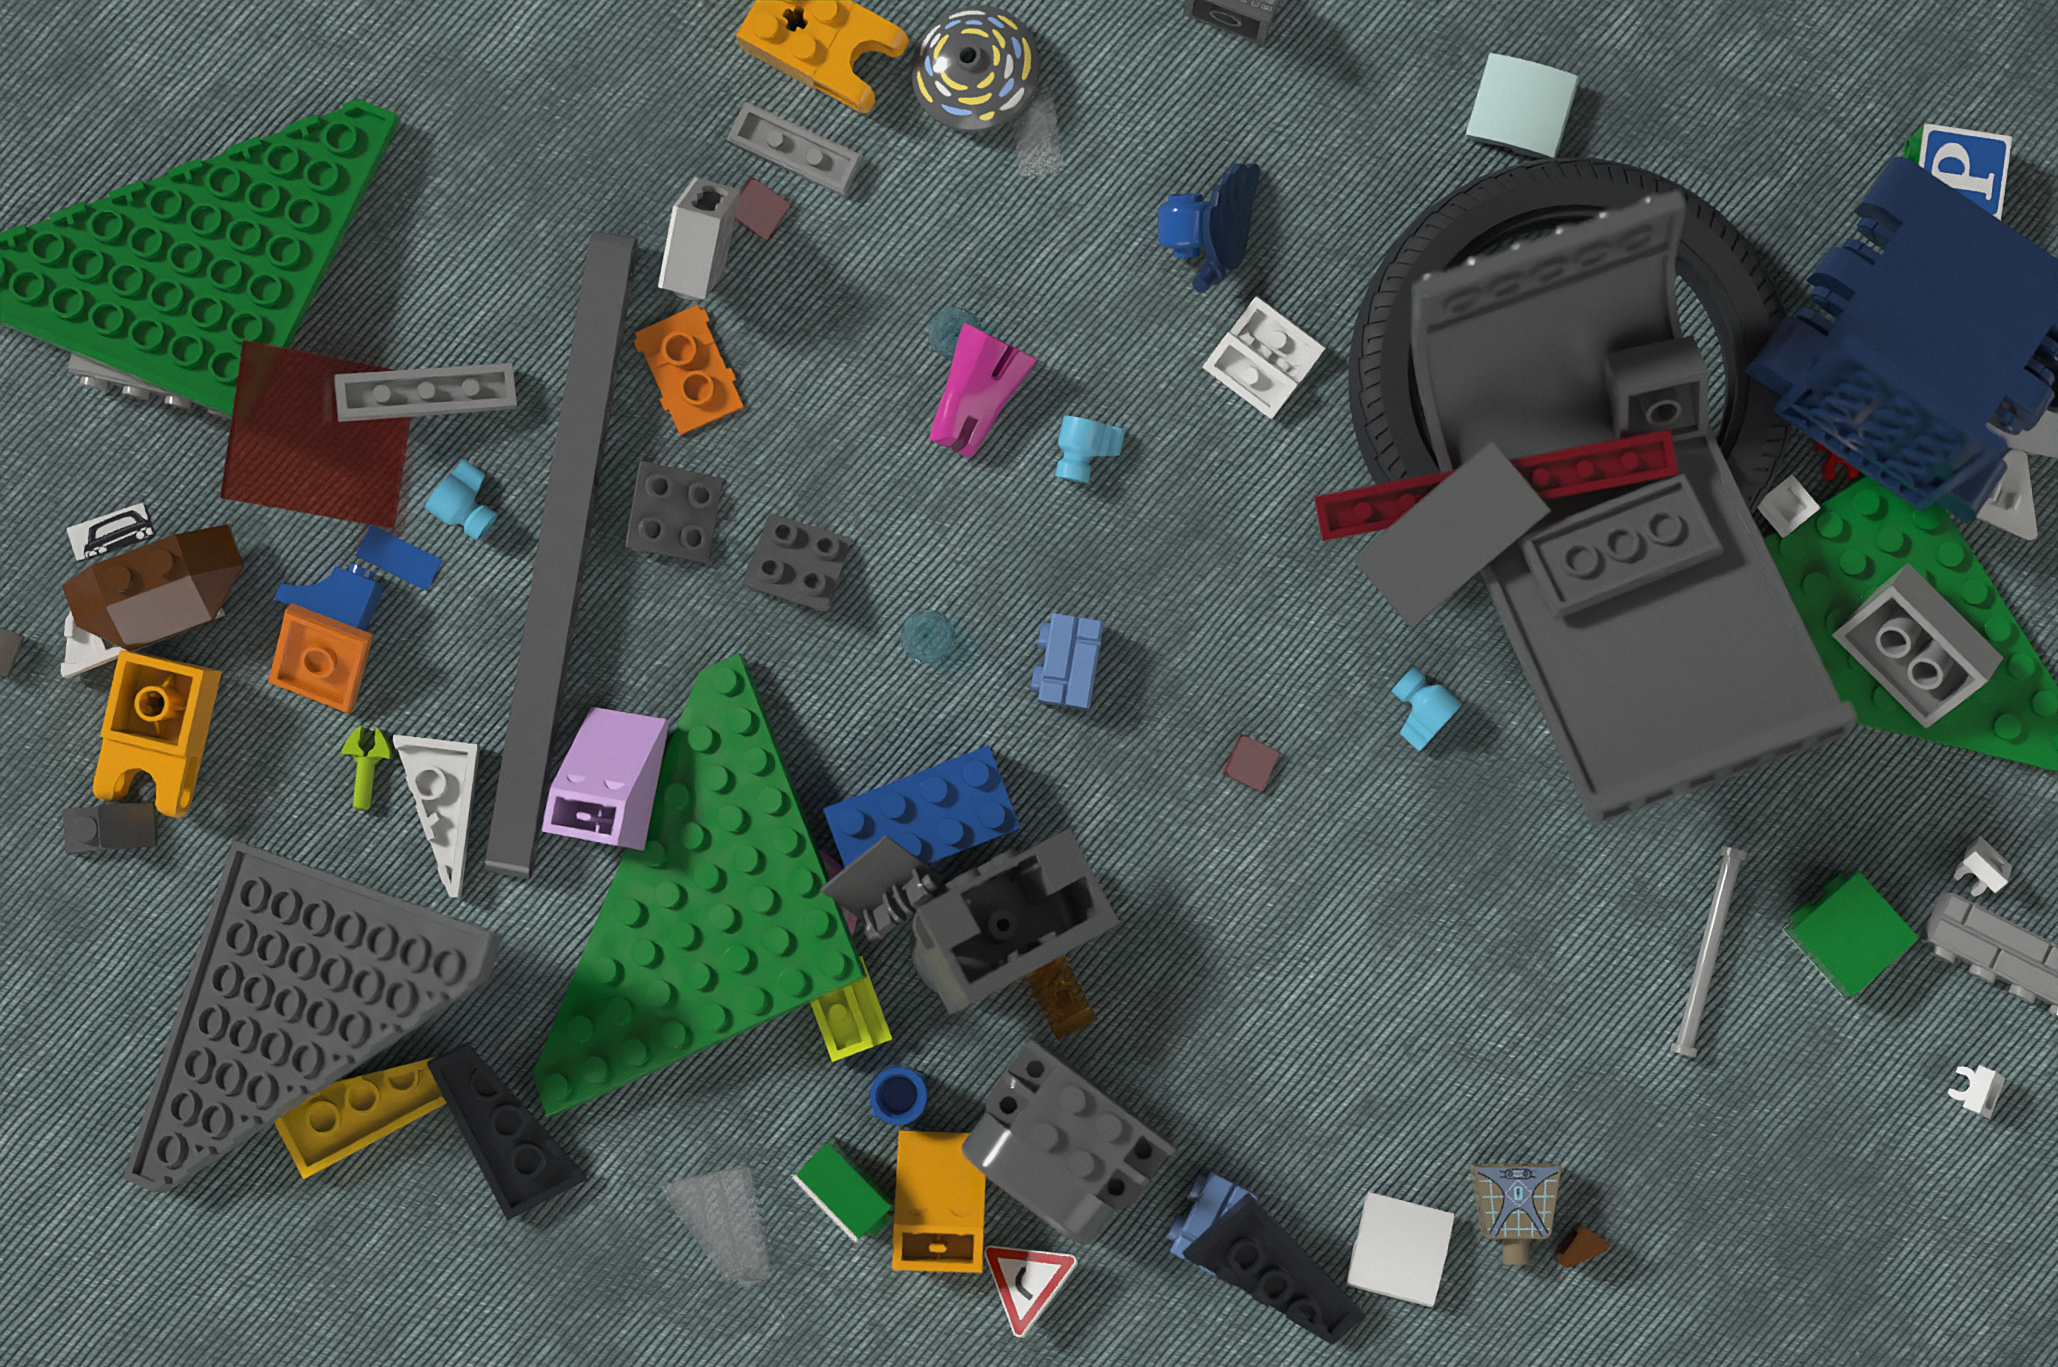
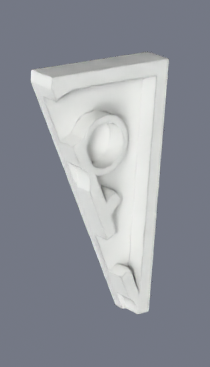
M393 735V743L395 749H398L407 775L405 778L410 791L414 795L416 809L427 841H430L441 881L445 885L449 897L461 898L480 745Z

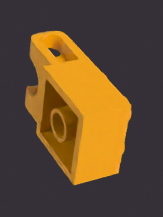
M756 0L736 34L741 50L862 114L870 112L875 103V97L870 85L852 72L854 62L863 53L877 51L891 57H899L910 42L905 31L852 0ZM796 20L804 21V29L797 26L795 31H790L789 24Z
M119 651L100 737H103V742L93 782V793L97 799L107 802L122 799L128 794L135 775L144 770L151 774L156 783L155 806L160 813L178 819L189 811L222 671L140 651ZM160 697L164 698V707L158 705Z

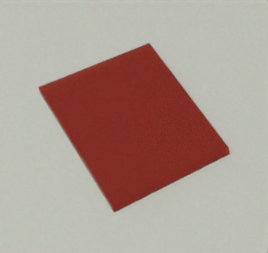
M243 340L220 498L395 529L411 417L339 422L334 377L338 374L397 370Z

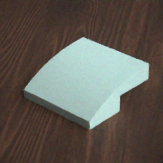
M1489 53L1466 136L1472 141L1510 147L1516 154L1543 159L1556 158L1579 77L1539 63Z

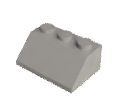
M1909 563L1882 584L1832 634L1925 729L1987 683L2003 659Z

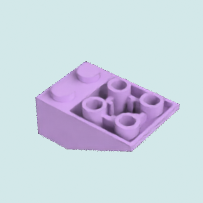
M591 707L550 787L542 832L644 850L670 720Z

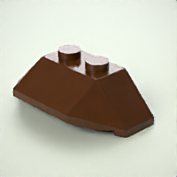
M229 524L174 534L93 564L63 584L62 588L76 627L127 651H133L214 621L230 593L237 576L239 577L242 572L244 563Z

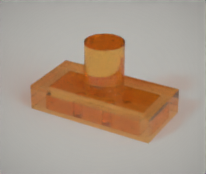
M1064 954L1025 975L1057 1040L1070 1033L1077 1032L1084 1026L1097 1020Z

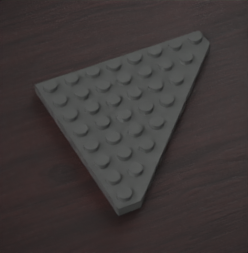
M233 840L123 1179L152 1192L167 1193L488 981L503 935L251 844Z

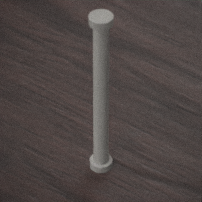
M1725 846L1721 847L1719 855L1724 857L1677 1042L1671 1044V1052L1696 1058L1698 1049H1695L1694 1045L1741 861H1746L1748 853Z

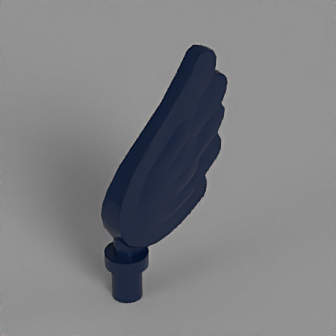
M1234 164L1230 173H1226L1223 176L1221 184L1216 185L1212 190L1210 206L1205 208L1202 222L1203 244L1208 261L1202 265L1201 272L1192 281L1194 289L1200 293H1205L1212 285L1220 284L1226 277V270H1234L1242 263L1248 243L1253 200L1260 176L1258 164Z

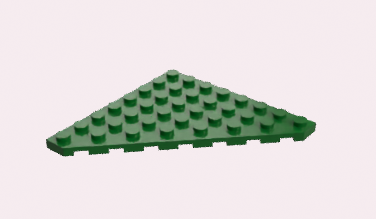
M355 99L342 104V109L321 117L315 114L283 126L284 131L263 139H260L259 136L225 148L226 152L204 161L198 158L167 170V175L145 183L140 180L108 192L109 196L87 205L81 202L49 214L50 219L28 227L22 224L1 232L0 324L251 425L400 123L398 114L361 99Z
M1865 476L1821 503L1819 510L1784 538L1775 531L1763 539L1841 703L1850 702L1857 716L1855 722L1857 725L1890 733L1894 732L1943 746L1956 747L2005 761L2018 762L2039 769L2058 772V686L1946 509L1934 502L1925 510L1919 512L1880 484ZM1908 563L2003 657L1987 683L1927 729L1832 636L1834 631L1882 584Z
M740 653L701 670L695 681L661 763L644 850L626 848L532 1074L546 1116H557L868 978L840 905L836 903L833 897L829 898L820 891V888L830 881L829 875L745 656Z

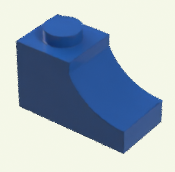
M351 563L348 571L335 566L328 578L313 585L291 586L281 583L274 599L288 605L294 603L360 630L367 631L385 586L373 581L375 572Z

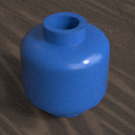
M1203 194L1168 195V202L1161 204L1158 208V240L1161 246L1174 249V257L1200 256V248L1204 247L1202 231L1203 212L1207 206H1210V202L1203 201Z

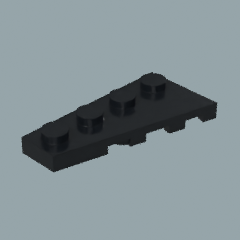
M468 1041L427 1061V1066L507 1221L588 1180L587 1175Z
M1249 1192L1182 1251L1185 1259L1198 1267L1201 1265L1213 1272L1218 1279L1230 1286L1235 1285L1250 1294L1254 1300L1283 1313L1288 1320L1331 1345H1334L1366 1316L1356 1302Z

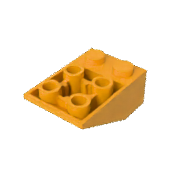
M899 1130L892 1270L982 1273L986 1176L973 1166L961 1152V1146L970 1133Z

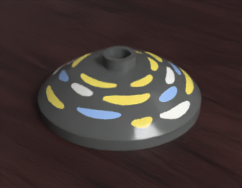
M985 5L962 7L936 20L919 40L911 66L913 88L925 111L940 124L962 132L992 130L1015 118L1031 100L1040 75L1038 48L1026 26L1009 12ZM967 54H977L973 62L963 63V58Z

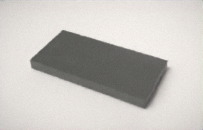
M1490 441L1356 554L1352 560L1409 627L1412 628L1551 510L1497 446Z
M1685 472L1539 528L1518 538L1519 547L1555 620L1722 555L1724 549Z

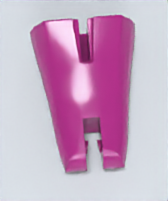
M963 323L946 387L934 417L929 440L944 447L951 445L954 452L967 458L972 457L981 446L1001 409L1035 365L1037 358L967 323Z

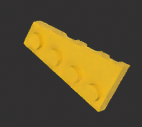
M433 1058L334 1082L274 1121L302 1178L306 1179L447 1104L427 1066V1061Z

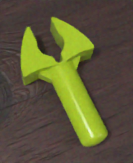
M363 726L357 727L352 732L341 752L343 755H352L357 762L353 807L361 811L368 810L371 807L375 765L382 758L393 759L390 743L382 729L377 727L375 730V746L368 752V755L362 747L364 737Z

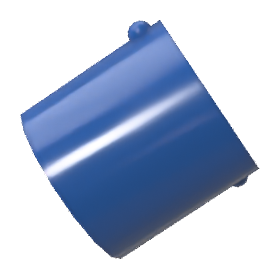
M903 1064L893 1065L883 1070L873 1081L869 1093L870 1105L873 1109L872 1116L893 1125L908 1124L917 1119L925 1109L929 1097L928 1084L924 1079V1074L913 1067Z

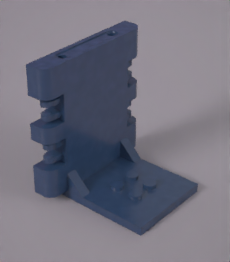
M1893 157L1883 167L1853 211L1861 217L1857 224L1858 231L1863 237H1866L1870 242L1881 248L1880 252H1876L1868 245L1856 239H1847L1842 247H1831L1823 255L1806 280L1814 286L1810 293L1813 302L1835 317L1834 320L1831 322L1822 315L1817 314L1816 311L1808 308H1800L1795 315L1796 318H1782L1744 372L1781 396L1772 410L1774 413L1917 511L1922 512L1936 502L1967 524L1976 518L2008 469L2003 458L2009 451L2007 445L2009 440L1986 424L1989 422L1996 428L2001 429L2002 432L2018 436L2022 429L2028 432L2038 424L2054 399V393L2050 388L2055 381L2054 374L2049 368H2046L2031 356L2035 353L2058 366V259L1915 162L1903 157Z

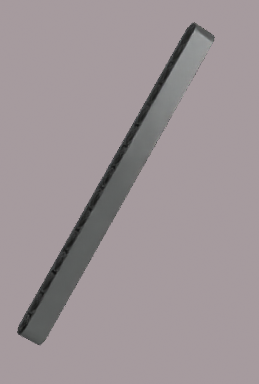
M593 231L589 240L486 851L485 871L490 873L530 879L536 863L637 259V237Z

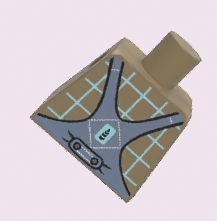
M1469 1163L1482 1235L1487 1239H1502L1503 1264H1529V1239H1547L1551 1235L1560 1179V1166L1554 1163Z

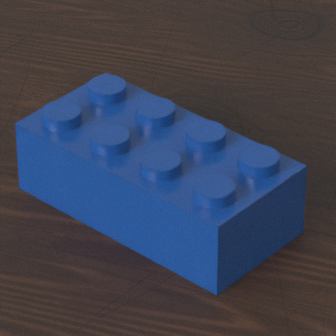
M989 745L823 809L845 868L885 835L929 865L1021 830Z

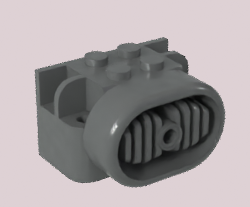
M1068 828L1019 855L1015 848H1012L982 866L976 867L940 887L944 895L916 909L917 913L913 919V929L910 937V954L919 977L930 989L939 994L949 1015L1113 928L1120 924Z
M1032 1035L991 1088L987 1097V1112L961 1146L963 1156L986 1177L1057 1231L1080 1245L1091 1243L1115 1209L1120 1210L1128 1207L1143 1188L1147 1187L1152 1176L1167 1156L1171 1157L1176 1151L1172 1141Z

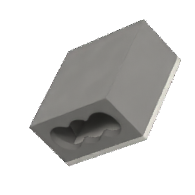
M696 177L693 178L673 206L658 287L674 291L676 296L686 300L706 299L725 270L741 192L740 189Z

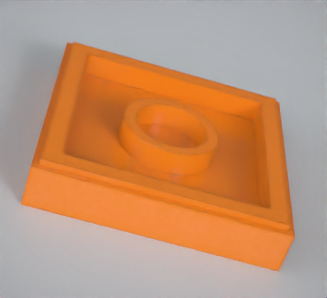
M291 603L285 610L268 683L350 714L356 705L373 634Z

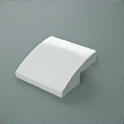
M1257 295L1202 368L1272 420L1327 347Z
M1368 1192L1364 1201L1358 1237L1353 1245L1346 1286L1433 1307L1442 1276L1455 1214Z

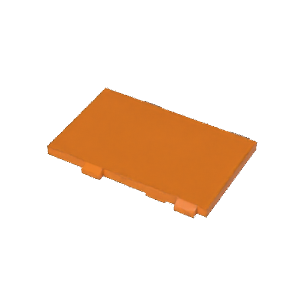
M698 305L635 332L637 339L633 340L638 352H643L663 396L659 400L664 411H670L680 436L744 408L733 384V381L736 380L731 367L726 368L707 326V322L710 321L705 309L700 310Z

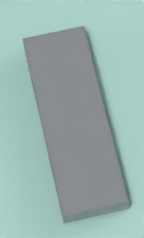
M746 101L726 139L729 144L843 197L846 196L863 160V155Z

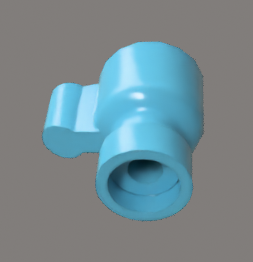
M1064 415L1058 438V445L1064 452V456L1057 463L1055 477L1089 484L1092 471L1089 465L1090 458L1094 456H1120L1125 429L1108 426L1089 419Z
M463 459L458 464L452 474L444 478L425 505L427 511L446 525L461 524L464 526V532L477 542L486 534L498 516L487 505H478L475 502L476 495L486 474L466 459Z
M1415 666L1391 690L1402 702L1409 701L1413 706L1400 735L1419 752L1463 705L1444 686L1439 684L1431 686L1426 683V676Z

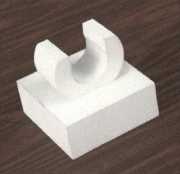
M1791 474L1765 495L1758 509L1772 527L1784 538L1819 510L1820 507Z
M1979 836L1967 846L1964 859L1957 866L1954 878L1958 881L1965 874L1973 873L1979 878V881L1972 886L1971 894L1973 896L1981 895L1987 886L1996 893L2008 883L2012 865Z
M1980 1065L1976 1072L1968 1067H1958L1956 1072L1969 1078L1970 1087L1964 1092H1958L1950 1088L1948 1094L1957 1101L1964 1102L1963 1107L1972 1113L1990 1119L2006 1078L1996 1071Z

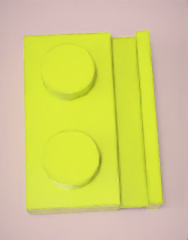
M862 956L860 959L868 978L811 1002L832 1062L893 1039Z

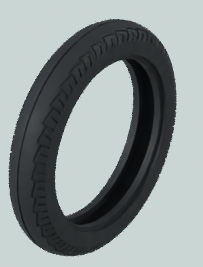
M1594 158L1542 159L1491 172L1459 187L1417 218L1392 246L1366 291L1356 319L1349 356L1348 384L1350 410L1358 445L1374 483L1378 484L1441 472L1431 438L1423 420L1417 393V378L1412 351L1414 283L1419 282L1421 278L1431 272H1447L1459 268L1483 251L1509 238L1529 232L1558 229L1569 224L1578 226L1595 220L1598 215L1607 210H1623L1639 204L1650 195L1657 193L1666 195L1679 190L1686 208L1677 247L1675 272L1693 290L1705 308L1720 344L1725 371V401L1716 441L1751 515H1753L1771 487L1780 468L1793 426L1772 411L1781 396L1744 372L1776 324L1782 318L1788 317L1782 298L1770 273L1746 238L1708 202L1674 181L1632 165ZM1480 571L1471 577L1485 584Z

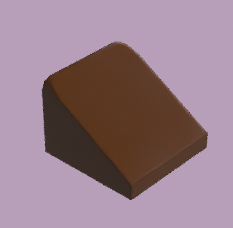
M1576 1224L1554 1256V1260L1567 1269L1610 1250L1613 1246L1583 1225Z

